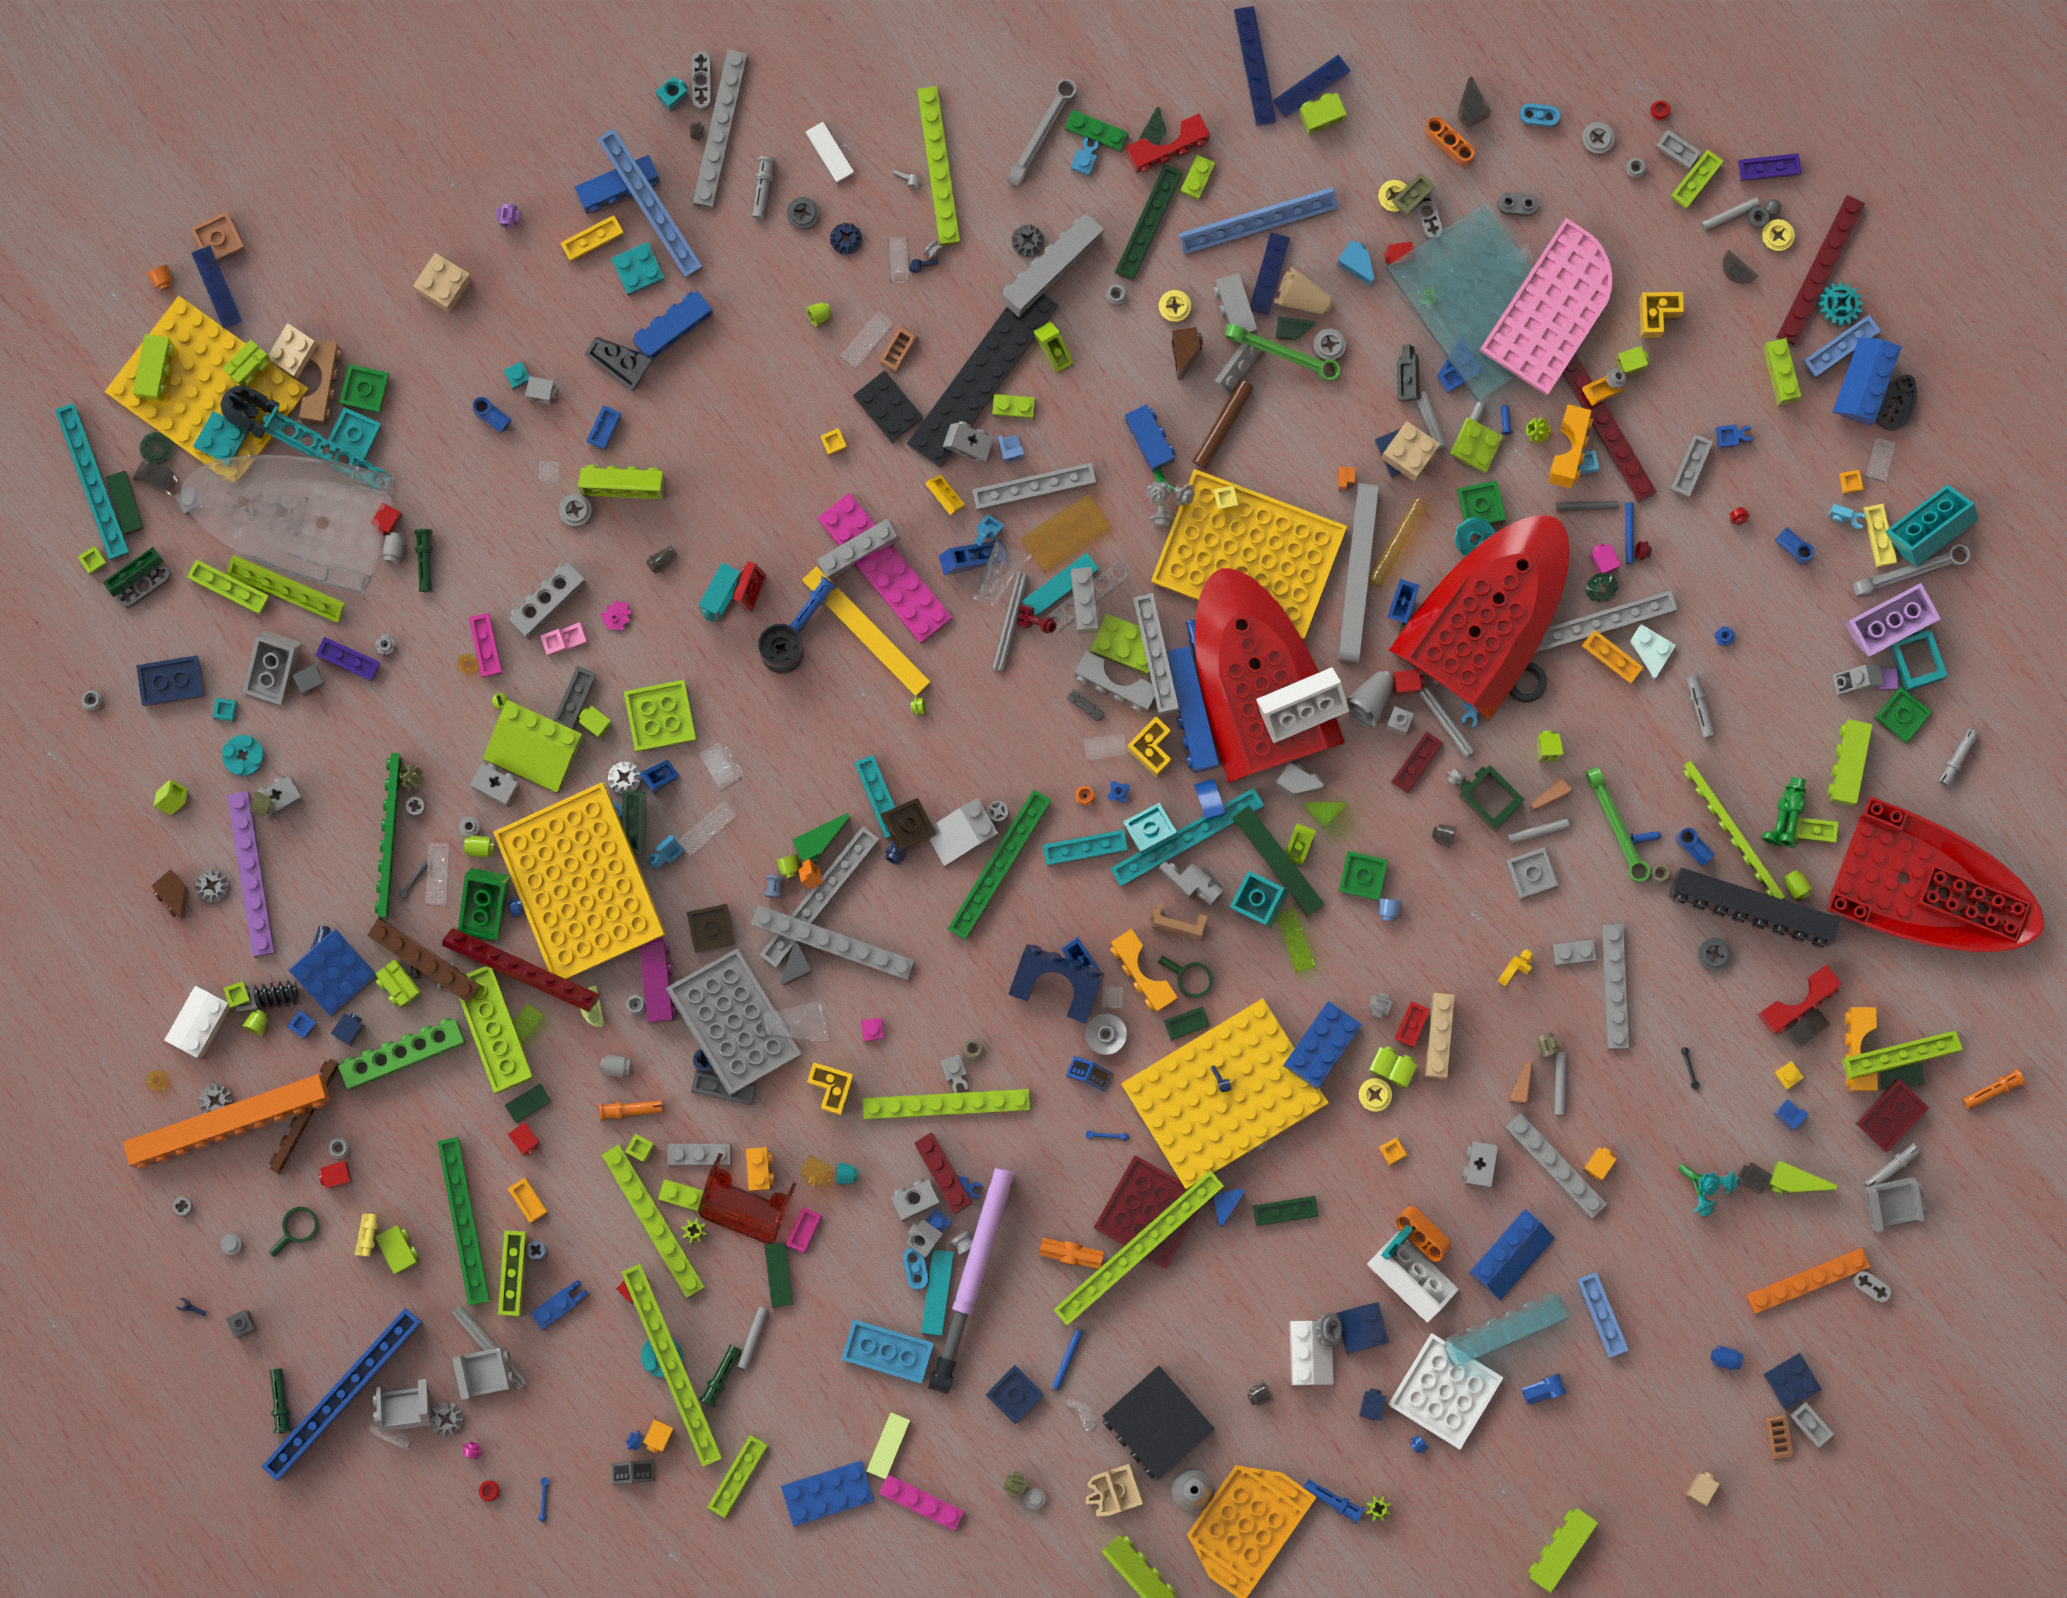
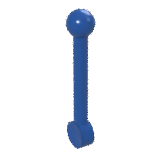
M1088 1130L1085 1134L1088 1139L1093 1137L1119 1138L1123 1141L1129 1139L1127 1133L1122 1135L1093 1133V1131Z
M545 1477L540 1481L543 1485L541 1514L538 1517L540 1522H544L547 1519L545 1504L549 1479Z

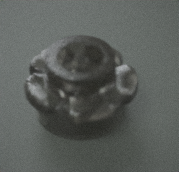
M700 121L691 123L690 138L700 141V138H704L705 128L701 125Z

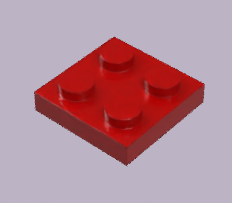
M750 561L747 562V565L741 571V580L734 589L733 599L744 610L752 612L767 574L756 563Z

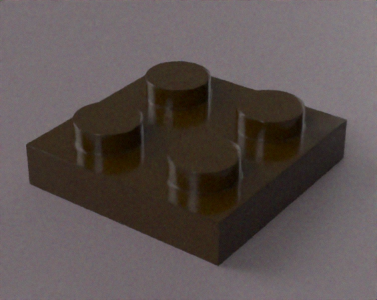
M918 798L881 814L899 852L936 835Z
M728 904L686 912L695 953L736 945Z

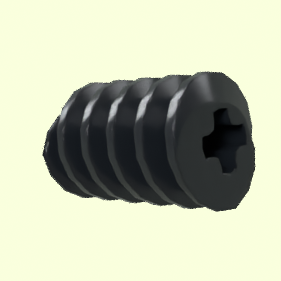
M296 979L294 985L287 980L286 986H283L282 982L279 981L277 988H275L273 982H270L269 989L266 988L265 984H262L261 990L254 985L256 1006H259L261 1010H265L266 1004L269 1009H273L274 1003L278 1008H281L282 1002L286 1007L290 1006L291 1001L294 1005H298L299 992Z

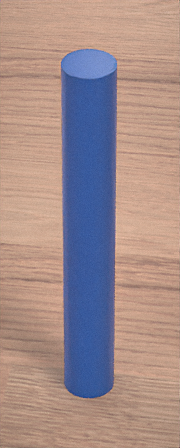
M1632 502L1625 503L1626 564H1634V513Z
M1077 1329L1074 1331L1052 1385V1388L1060 1390L1083 1334L1082 1331Z

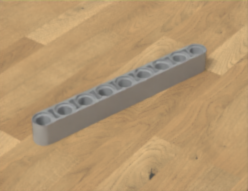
M1358 483L1338 653L1339 661L1359 663L1379 485Z

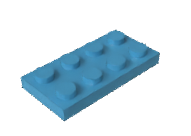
M853 1319L841 1360L922 1384L934 1343Z

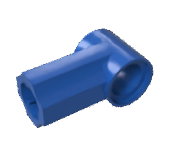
M478 397L474 400L473 411L475 416L484 420L500 434L504 432L512 419L491 404L487 398ZM485 404L488 408L485 412H479L477 406Z
M1788 527L1775 539V542L1792 555L1798 564L1807 565L1811 562L1814 556V547L1809 543H1805ZM1806 550L1809 553V557H1801L1799 551Z
M1685 828L1677 833V844L1683 847L1701 867L1715 855L1698 837L1697 832L1693 828ZM1683 833L1690 834V843L1683 841Z
M1560 1373L1544 1378L1541 1382L1521 1388L1527 1405L1567 1393Z

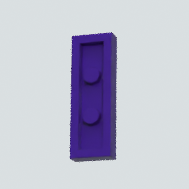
M1799 153L1738 160L1740 182L1795 176L1802 173Z
M326 637L323 638L316 652L317 657L371 682L381 664L377 660Z

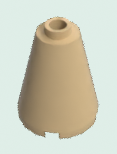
M1290 267L1291 272L1287 271L1277 289V292H1280L1279 298L1275 297L1274 303L1279 306L1321 315L1325 312L1328 313L1333 304L1331 296L1296 268Z

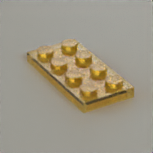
M1088 493L1023 536L1021 541L1044 573L1111 529V525Z

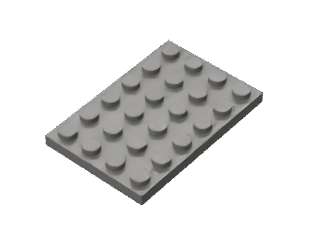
M738 948L666 988L667 993L729 1096L801 1055Z

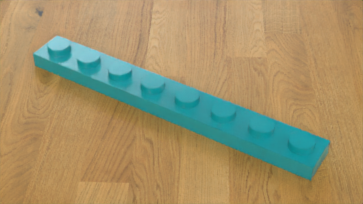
M71 403L55 409L109 559L114 560L130 554L76 405Z
M1252 788L1223 805L1226 815L1207 821L1203 816L1177 831L1179 837L1144 855H1141L1139 852L1110 868L1119 886L1122 887L1163 864L1165 861L1172 859L1234 824L1235 822L1232 817L1248 805L1255 812L1264 807V804L1255 789Z

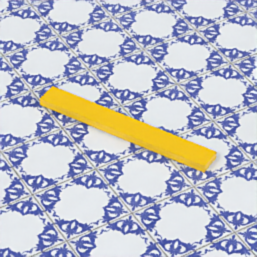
M816 566L802 579V582L811 591H814L821 582V577H827ZM838 587L836 590L831 591L826 598L827 602L825 605L915 697L930 684V681Z

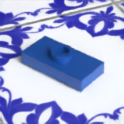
M603 405L586 442L606 451L622 413Z

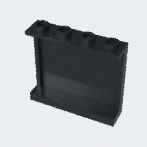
M1157 1366L1102 1415L1104 1418L1102 1423L1109 1431L1114 1429L1118 1434L1116 1439L1123 1447L1128 1445L1132 1450L1130 1455L1137 1463L1142 1461L1146 1466L1144 1471L1151 1479L1156 1477L1157 1480L1215 1429L1160 1366Z

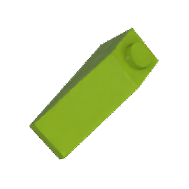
M1782 1161L1776 1162L1767 1184L1772 1187L1771 1191L1783 1195V1192L1833 1191L1838 1186Z

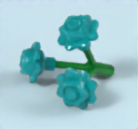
M1683 1163L1678 1168L1680 1172L1693 1182L1699 1202L1693 1212H1698L1702 1217L1709 1216L1712 1212L1714 1213V1206L1717 1204V1201L1707 1200L1705 1196L1714 1195L1720 1188L1719 1185H1723L1726 1194L1729 1195L1731 1191H1736L1739 1185V1177L1735 1176L1733 1171L1725 1177L1716 1176L1715 1172L1710 1174L1704 1173L1703 1175L1697 1174Z

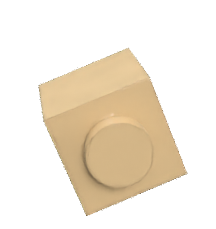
M1708 1472L1704 1474L1698 1473L1686 1495L1703 1506H1707L1719 1483L1715 1481L1716 1477Z

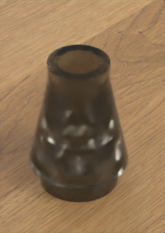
M669 546L649 556L646 563L653 573H662L677 556V552L672 546Z

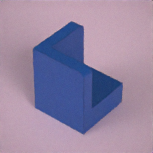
M1786 1100L1773 1115L1793 1131L1809 1114L1804 1109L1799 1110L1790 1100Z

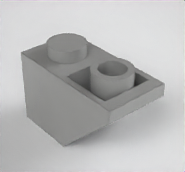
M1863 665L1832 675L1836 695L1868 690L1884 685L1880 665Z
M1289 762L1275 786L1293 797L1321 791L1324 783L1321 782L1322 779L1313 773L1311 775L1304 771L1305 768L1300 764Z

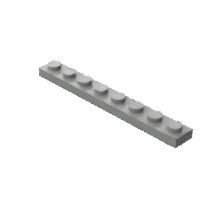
M727 50L693 199L694 205L708 208L714 207L748 57L747 53Z
M1670 590L1548 628L1535 654L1588 638L1593 630L1602 634L1675 612L1677 607L1672 592Z
M862 826L822 876L823 883L813 887L792 913L791 917L812 924L876 845L879 838ZM775 934L759 955L773 967L777 968L797 941Z
M757 905L751 922L752 926L908 980L914 963L912 959Z

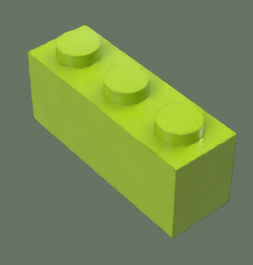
M149 334L144 335L133 388V394L136 398L160 401L161 396L165 395V376H168L170 372L168 361L169 357H172L174 353V345H172L169 338Z
M1787 339L1766 342L1763 352L1777 405L1782 406L1798 402L1801 393Z

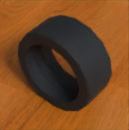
M1531 662L1525 671H1531L1538 677L1539 686L1537 690L1531 694H1523L1514 686L1510 691V695L1515 700L1523 703L1537 700L1544 693L1547 685V677L1544 670Z

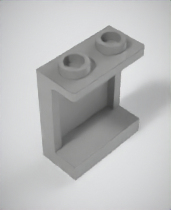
M1914 1177L1864 1187L1870 1224L1875 1232L1884 1231L1885 1226L1913 1220L1925 1221L1924 1215L1927 1212L1920 1196L1923 1195V1188L1921 1183H1918Z
M506 1346L452 1358L461 1400L500 1390H509L515 1387L516 1377L510 1367L511 1354L506 1349Z
M426 1379L418 1380V1388L382 1392L381 1386L376 1387V1394L373 1395L374 1407H377V1411L373 1412L374 1423L379 1425L380 1432L431 1426L430 1390Z

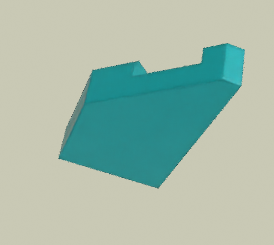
M1406 1225L1381 1256L1386 1260L1389 1259L1405 1243L1413 1229Z

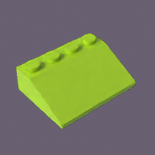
M507 700L497 720L483 760L558 793L584 737L575 730Z

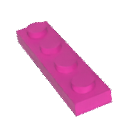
M890 1475L887 1476L879 1493L954 1531L964 1511Z

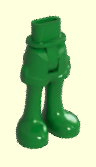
M1791 777L1789 785L1785 786L1786 789L1777 803L1779 814L1776 826L1773 831L1763 832L1761 840L1779 847L1784 845L1788 848H1795L1797 846V822L1799 814H1802L1805 808V779ZM1790 815L1788 827H1787V830H1786V832H1785V827H1786V823H1787V820H1788V816Z

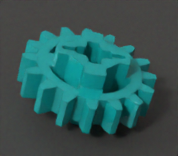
M1839 282L1837 287L1834 283L1830 285V289L1826 287L1823 290L1825 294H1821L1819 297L1822 301L1818 303V307H1823L1819 313L1826 315L1824 321L1831 319V325L1833 326L1835 322H1838L1839 327L1843 325V322L1848 326L1851 320L1856 321L1857 315H1860L1862 312L1859 307L1863 305V302L1858 301L1862 295L1855 294L1857 288L1851 290L1850 283L1844 287L1842 282ZM1851 299L1853 301V307L1850 305ZM1846 300L1844 305L1835 309L1838 303ZM1827 302H1829V303L1831 304V309H1830V310H1829V308H1828Z

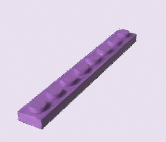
M249 792L229 794L227 797L252 953L254 957L274 954L253 815L249 813L251 807Z

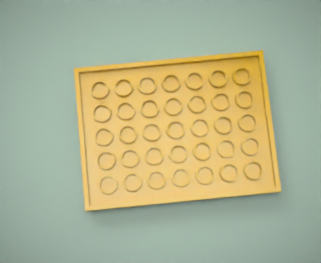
M178 296L149 333V335L167 337L171 340L172 345H174L173 356L169 357L168 361L170 372L168 376H165L164 384H166L165 395L161 396L160 401L136 398L133 394L142 344L108 386L105 393L236 487L273 439V436L265 433L264 437L259 439L253 436L252 431L249 432L230 467L193 447V444L212 411L223 416L220 405L223 395L230 388L239 386L222 368L246 343ZM269 361L268 368L263 372L259 371L254 376V382L248 387L267 396L268 400L273 399L280 403L278 412L289 418L309 389ZM256 406V408L259 409V413L257 414L255 419H250L256 420L259 424L264 426L262 420L265 414L270 415V413L264 412L261 408Z
M1194 469L1188 485H1193L1194 500L1188 505L1179 506L1151 583L1199 601L1204 584L1215 571L1222 568L1242 571L1254 578L1274 597L1304 640L1347 526ZM1234 485L1238 507L1218 511L1213 489Z
M605 782L594 785L493 832L549 972L569 979L666 935Z
M1263 998L1121 1083L1124 1091L1186 1190L1191 1188L1210 1170L1213 1174L1329 1104L1320 1088L1316 1090L1283 1066L1295 1048ZM1211 1066H1216L1222 1080L1229 1079L1231 1091L1221 1092L1219 1090L1218 1081L1210 1068Z

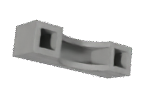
M885 519L820 557L817 561L825 576L832 580L848 571L860 559L873 552L885 549L902 538L893 522Z
M1085 651L1075 670L1074 676L1077 677V681L1084 685L1089 683L1095 686V690L1102 694L1107 692L1113 695V699L1119 703L1124 704V702L1131 704V708L1139 713L1143 711L1148 713L1155 699L1153 685L1143 679L1128 686L1113 683L1104 671V659L1088 651Z

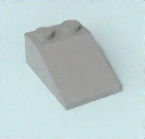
M266 630L259 633L255 638L243 693L282 705L293 677L292 675L296 669L303 643Z
M976 798L932 825L936 835L929 838V841L945 867L998 837V832L979 798Z

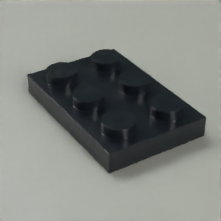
M885 370L853 395L854 399L891 443L923 419L921 413Z

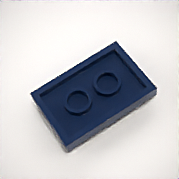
M198 655L136 665L143 707L205 697Z

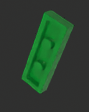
M1072 110L1065 125L1066 131L1084 138L1087 137L1088 140L1093 142L1098 141V144L1121 152L1128 136L1127 131L1075 110Z

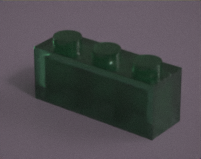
M622 791V826L634 855H646L647 793L644 791Z

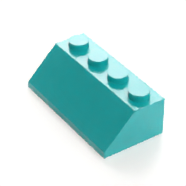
M1947 484L1885 532L1902 557L1917 567L1979 519L1975 504Z

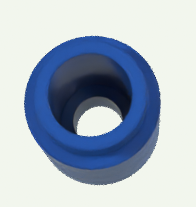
M1718 1345L1716 1349L1712 1350L1710 1360L1713 1361V1366L1732 1371L1735 1369L1739 1370L1743 1361V1353Z

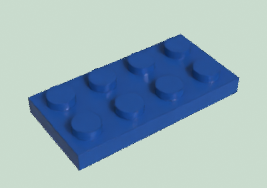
M1328 1001L1283 1066L1317 1090L1362 1024Z
M862 1460L781 1486L793 1527L874 1501Z

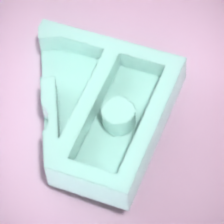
M1640 624L1629 642L1654 680L1676 646Z

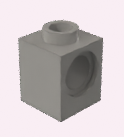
M529 376L525 396L527 401L551 405L552 399H556L558 388L555 387L553 380Z
M1395 706L1386 730L1405 737L1414 714Z
M923 1219L918 1225L914 1223L907 1233L910 1237L906 1244L924 1257H927L943 1233Z

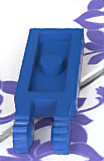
M579 1279L566 1289L563 1288L530 1313L542 1330H545L577 1306L576 1304L589 1294L585 1290L574 1299L570 1297L568 1293L578 1288L581 1284Z

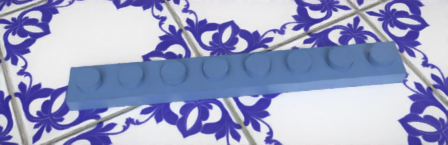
M613 128L597 138V141L684 277L701 268L702 265L616 130Z
M1331 187L1179 233L1182 252L1184 254L1337 209L1338 204L1335 190Z

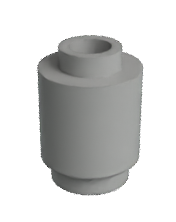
M391 532L390 535L385 536L382 554L385 562L399 564L400 559H403L406 539L402 538V534Z
M606 1054L605 1058H601L600 1070L603 1071V1075L629 1076L631 1060L623 1056Z

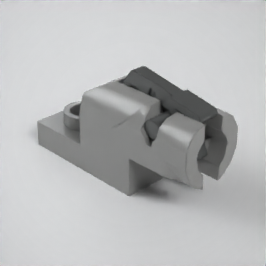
M1165 861L1159 867V871L1188 899L1196 892L1197 897L1211 905L1223 893V887L1208 868L1201 869L1191 864L1179 875V869L1173 863L1168 864Z

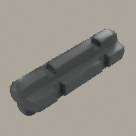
M1076 690L1071 691L1068 695V700L1076 703V706L1086 714H1091L1094 720L1100 721L1104 716L1102 710L1096 709L1093 703L1084 696L1081 697L1080 693Z

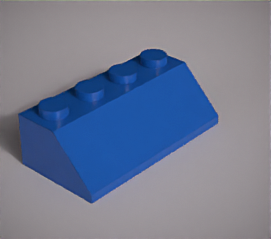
M1859 337L1832 412L1871 426L1877 418L1902 346L1883 339Z
M1524 1209L1469 1271V1274L1498 1300H1501L1555 1237L1527 1209Z

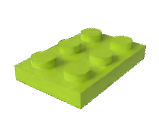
M1106 613L1092 646L1091 653L1148 675L1149 667L1140 627Z

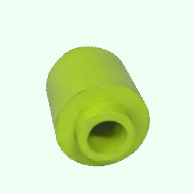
M471 836L470 838H465L464 854L489 858L490 854H494L495 842H492L491 837Z
M1798 869L1783 877L1786 881L1784 884L1794 900L1799 898L1802 901L1811 895L1809 891L1812 888L1803 873H1800Z

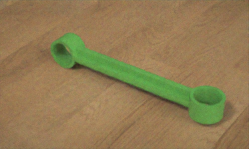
M1228 324L1224 336L1232 341L1245 343L1318 372L1319 377L1324 381L1334 380L1340 374V366L1334 360L1320 361L1247 332L1243 327ZM1326 363L1334 366L1335 375L1333 377H1326L1324 375L1323 366Z
M1598 766L1585 771L1587 780L1595 791L1630 866L1628 869L1629 878L1636 883L1645 881L1650 875V868L1647 863L1640 860L1607 790L1602 772ZM1636 864L1645 867L1646 875L1642 879H1637L1632 875V868Z

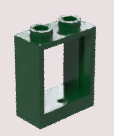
M1489 765L1486 769L1481 767L1475 773L1477 778L1472 783L1468 780L1460 788L1462 793L1459 797L1495 831L1525 799ZM1488 774L1513 798L1494 819L1469 795Z

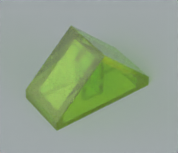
M1304 802L1303 809L1325 829L1345 809L1346 802Z

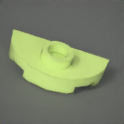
M596 986L588 988L589 990L598 993ZM599 1000L590 1012L581 1009L582 1015L588 1023L595 1027L605 1026Z

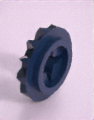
M843 222L836 225L831 231L830 243L836 252L845 255L852 254L860 248L862 234L860 229L853 223ZM842 233L845 235L851 234V236L849 237L850 243L847 241H841Z

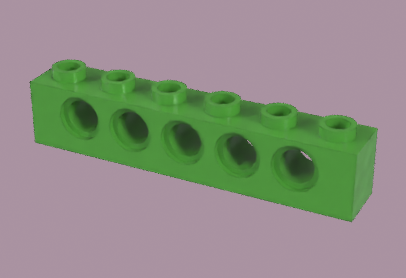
M446 1018L440 1021V1025L436 1027L426 1026L420 1029L421 1033L404 1035L400 1037L401 1041L393 1044V1041L382 1044L379 1050L374 1051L370 1049L362 1052V1056L354 1059V1057L343 1060V1064L338 1067L346 1088L351 1091L465 1045L466 1042L457 1020ZM444 1032L446 1035L445 1040L441 1043L436 1042V1034ZM419 1040H425L426 1047L423 1050H417L416 1043ZM399 1048H406L407 1054L404 1058H397L396 1053ZM382 1055L386 1056L387 1063L384 1066H378L377 1059ZM366 1063L368 1070L364 1074H359L358 1066Z

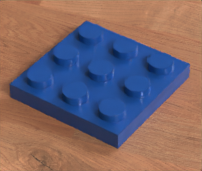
M336 928L288 969L329 1016L376 976L375 971Z

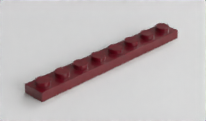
M1846 195L1779 330L1777 338H1786L1788 343L1796 345L1865 205L1864 202Z
M1575 353L1562 374L1582 408L1591 410L1590 418L1593 419V427L1639 503L1657 491L1605 402L1602 401L1592 406L1584 394L1582 388L1592 383V380Z
M454 928L442 940V946L587 1012H590L599 1000L600 994Z

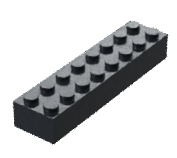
M1682 867L1675 873L1669 897H1672L1674 902L1680 904L1688 902L1693 904V908L1699 910L1707 908L1713 910V914L1721 917L1729 915L1736 922H1751L1755 928L1764 929L1766 927L1772 929V933L1784 936L1785 933L1791 935L1793 940L1799 942L1807 940L1812 942L1811 945L1818 948L1827 947L1834 942L1841 919Z

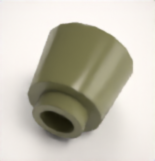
M256 791L249 813L266 816L267 813H272L275 803L271 802L272 798Z

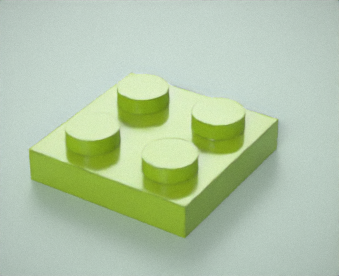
M1466 418L1450 455L1483 473H1487L1503 436L1471 418Z

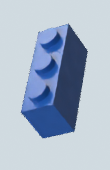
M1146 404L1125 414L1124 420L1151 472H1154L1173 463L1176 453L1173 446L1167 444L1165 440L1167 436L1163 427H1158L1155 421L1157 419L1153 408L1149 409Z

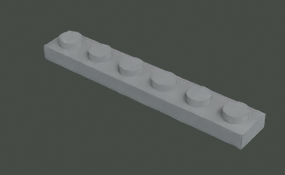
M1092 463L972 489L976 510L978 511L1096 484Z
M1154 594L1134 597L1133 600L1159 715L1179 711Z
M1623 924L1602 925L1607 1049H1628Z
M1521 1113L1505 1127L1591 1219L1607 1205Z

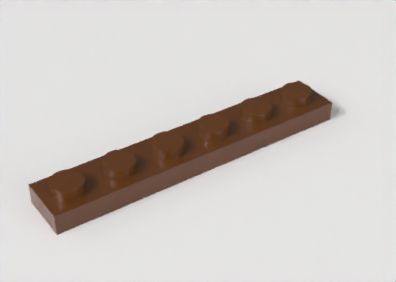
M382 918L376 920L367 935L467 1003L472 1002L481 987L479 983Z
M331 1058L328 1062L325 1061L320 1069L321 1076L324 1077L327 1087L340 1063ZM313 1107L306 1109L305 1113L293 1118L289 1126L292 1129L288 1136H283L279 1144L281 1149L278 1154L275 1153L269 1162L271 1165L270 1170L278 1174L281 1173L315 1111Z

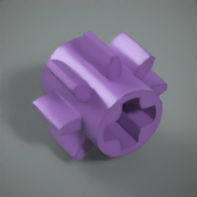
M502 204V209L497 208L495 218L500 221L499 225L513 228L515 227V222L520 223L521 213L517 211L516 205Z

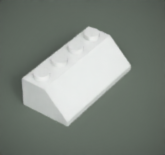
M1333 668L1256 699L1273 743L1349 712L1341 681Z
M1398 1231L1367 1265L1428 1323L1459 1289L1408 1240L1389 1259H1384L1381 1254L1400 1233Z

